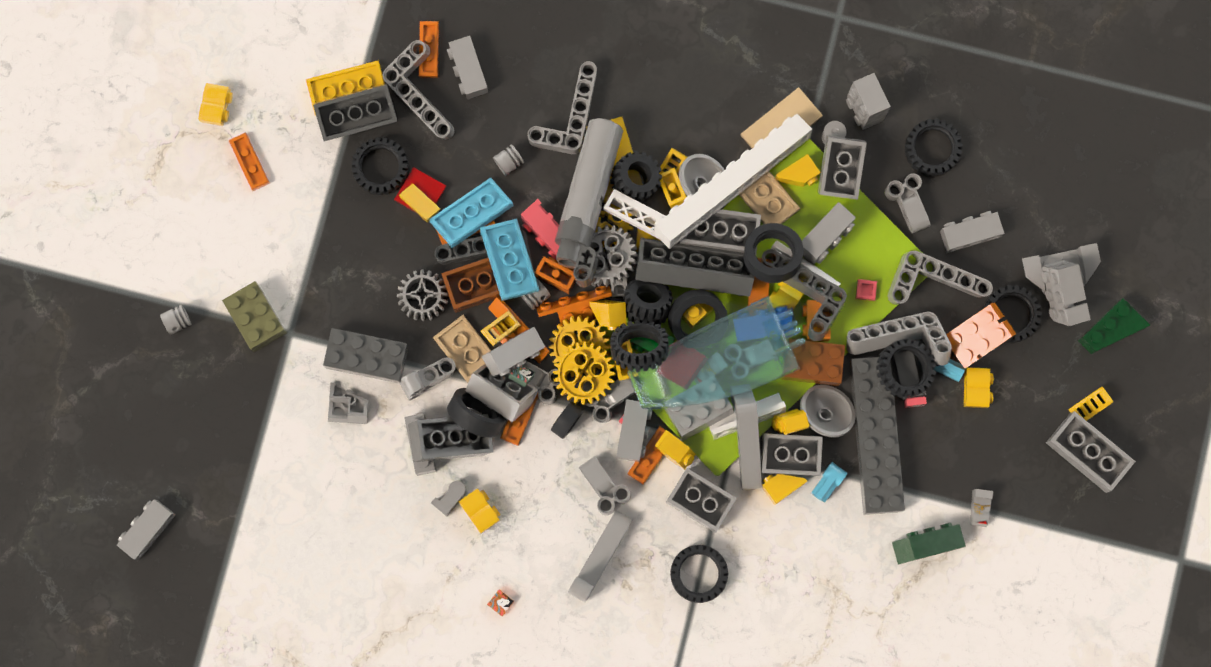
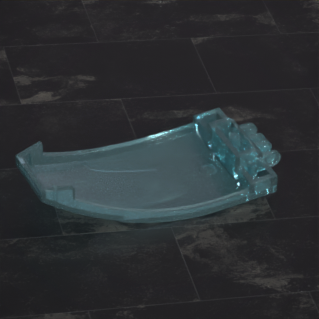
M767 296L671 344L665 362L662 361L660 366L656 365L655 369L648 367V371H644L642 368L640 372H636V368H634L632 371H628V376L641 408L664 409L713 402L750 391L799 370L800 366L792 349L804 344L805 339H798L789 343L788 338L799 334L801 330L800 328H795L785 333V331L797 326L798 323L797 321H791L782 326L780 322L793 315L792 310L777 315L770 297Z

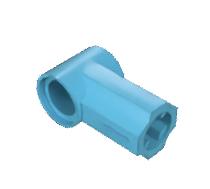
M950 359L948 364L936 366L934 370L959 382L965 368L962 364Z
M831 462L811 494L825 503L836 486L838 487L848 473Z

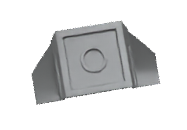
M1097 243L1080 246L1076 250L1022 258L1026 278L1042 289L1044 295L1047 289L1041 277L1043 272L1042 266L1061 260L1079 264L1083 286H1085L1101 262Z

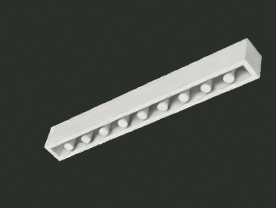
M798 114L792 118L788 117L782 123V126L778 129L774 128L768 137L757 141L754 148L743 152L740 159L736 162H730L726 170L722 173H716L712 181L708 184H702L698 192L694 195H688L680 206H674L666 217H660L655 222L654 234L669 249L810 139L812 128Z

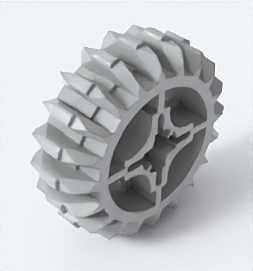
M421 269L420 275L413 271L414 277L411 278L407 274L406 277L409 281L406 282L402 279L401 283L405 286H398V290L403 292L397 294V298L402 299L398 301V304L404 305L401 309L403 312L409 310L407 312L408 317H411L414 313V320H417L419 315H421L422 321H425L426 315H428L429 320H432V313L437 317L439 316L437 309L445 310L441 303L448 304V301L443 299L449 297L447 292H443L447 290L446 286H441L444 280L439 279L437 281L439 277L437 273L431 277L432 271L430 270L427 272V275H425L423 269ZM426 281L434 284L438 292L427 290ZM420 282L417 290L408 293L415 283ZM424 289V292L427 295V297H425V299H423L422 302L420 296L418 295L421 294L420 292H423ZM437 298L436 303L426 309L428 301ZM408 299L419 301L420 310L413 308L408 303Z

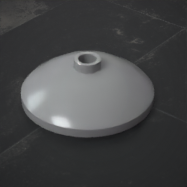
M694 154L686 158L680 166V184L687 196L690 194L694 195L702 184H708L716 173H722L725 169L718 161L708 155Z
M816 385L809 388L801 399L800 409L806 412L810 428L823 436H843L850 431L855 423L856 415L852 402L837 388L828 385Z

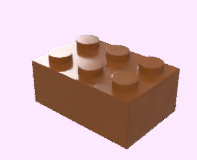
M489 258L441 273L455 313L495 300V298L500 296Z
M787 338L785 341L781 380L839 386L842 382L845 345Z

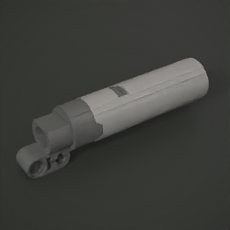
M602 118L592 119L588 123L555 238L556 244L559 245L556 256L558 264L574 269L573 275L580 287L591 285L598 264L595 250L591 248V243L623 134V129L620 125ZM583 273L588 274L585 279L578 278Z

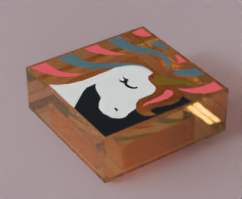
M499 589L487 605L503 617L514 603V600Z

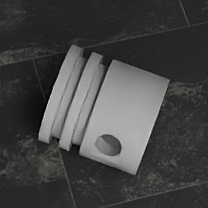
M839 121L829 122L822 133L823 143L825 144L826 135L845 138V125Z
M512 144L510 148H506V151L502 150L493 157L495 163L505 176L515 170L516 166L519 167L520 163L524 164L522 157Z
M537 278L539 292L521 296L532 310L551 296Z
M179 305V308L175 307V310L170 309L160 314L162 322L170 335L182 330L183 327L186 328L187 325H192L182 305Z

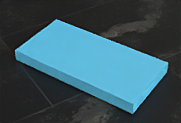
M489 178L429 220L445 241L453 248L514 205L495 181Z
M513 219L481 227L480 232L502 301L539 292L540 289L518 220Z

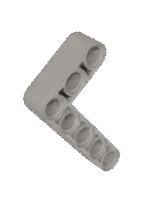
M415 40L384 70L383 79L436 136L442 139H450L454 135L452 124L407 78L430 55V47L420 40ZM423 45V52L417 54L418 46ZM409 58L410 65L404 68L403 62ZM396 72V79L394 81H391V73ZM408 85L410 88L409 92L403 94V87ZM421 98L422 105L416 108L415 102ZM434 112L435 118L429 122L428 115ZM446 125L448 131L445 135H442L440 130Z
M586 61L580 67L567 132L539 126L531 127L528 131V141L532 146L568 154H577L581 151L597 78V67L593 62ZM585 69L593 70L592 75H585L583 72ZM588 87L590 91L588 93H581L580 88ZM582 104L586 107V109L584 111H578L576 107ZM576 122L582 124V127L578 130L572 127ZM534 133H539L541 138L533 140L531 136ZM558 137L560 141L557 144H552L550 139ZM575 140L579 144L577 147L572 148L568 143Z
M910 251L905 253L900 260L888 292V300L895 305L906 302L918 274L978 298L990 295L993 286L990 281L918 251ZM910 255L915 257L914 265H911L908 261ZM927 262L933 265L932 272L927 271ZM945 269L950 272L949 279H946L943 275ZM903 273H906L909 277L907 283L902 281L901 276ZM963 276L968 280L967 286L961 284ZM980 284L985 286L983 294L978 289ZM897 290L902 294L900 301L894 296Z
M923 312L852 329L847 334L846 350L850 354L856 355L886 348L888 345L902 339H911V341L922 339L926 348L931 351L929 354L930 356L933 355V361L937 365L949 363L952 346L937 316L932 312Z
M750 385L730 387V394L737 422L742 490L762 488L756 401Z
M617 510L614 512L578 577L575 578L569 588V594L586 603L633 521L631 518Z

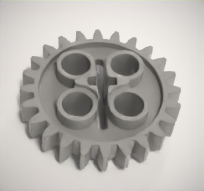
M606 225L605 230H602L599 226L598 232L594 233L591 248L599 247V250L596 252L598 259L597 267L603 264V268L595 271L592 284L596 281V284L601 286L603 282L608 287L609 282H612L615 286L617 279L623 282V275L629 277L628 270L634 271L631 264H637L636 260L633 259L638 257V254L635 252L637 246L634 244L633 238H630L629 233H624L622 228L617 231L616 226H613L610 230L608 225ZM603 241H605V249L608 252L607 257L612 268L611 271H609V264L605 259L606 253L602 245ZM613 242H617L616 246L610 247ZM622 259L619 264H614L616 260ZM583 273L584 278H586L588 274Z

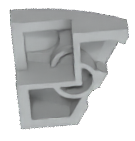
M331 382L328 422L367 424L368 400L354 395L348 389L344 391L336 387V383Z

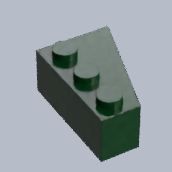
M1122 298L1078 342L1090 354H1093L1149 327L1150 324Z
M950 522L940 525L941 529L935 530V527L923 529V534H918V531L906 534L907 538L892 542L898 565L966 547L960 524L952 526Z

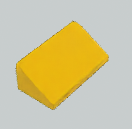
M414 184L399 194L400 198L427 223L430 221V218L441 210Z

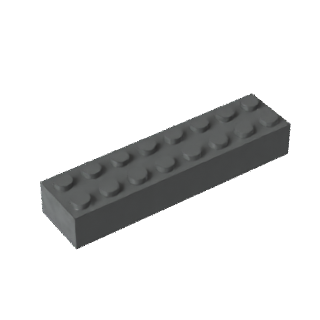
M879 357L851 359L849 362L853 406L856 415L855 431L863 515L905 511L894 395L890 394L891 391L884 389L886 386L881 385V378L877 376L879 370H876V366L879 365L877 363ZM890 360V363H889V364H890V372H891V374H892L891 360Z

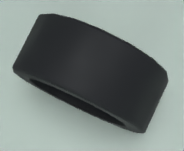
M571 401L557 418L551 431L564 439L575 426L584 409Z

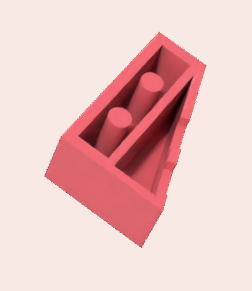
M537 199L521 214L522 222L524 223L522 227L529 234L532 232L536 236V242L541 247L545 245L549 250L548 254L556 259L559 245L556 244L555 238L559 224L553 219V215L540 205L541 202Z

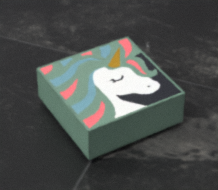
M521 365L517 368L515 367L508 378L526 387L534 377L535 372Z

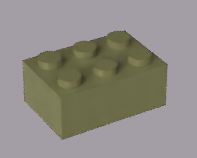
M256 281L222 300L247 345L253 352L287 334Z

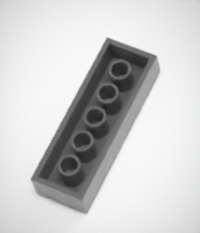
M640 238L635 280L737 294L739 296H750L754 276L745 265L744 253L679 243L669 249L662 241Z

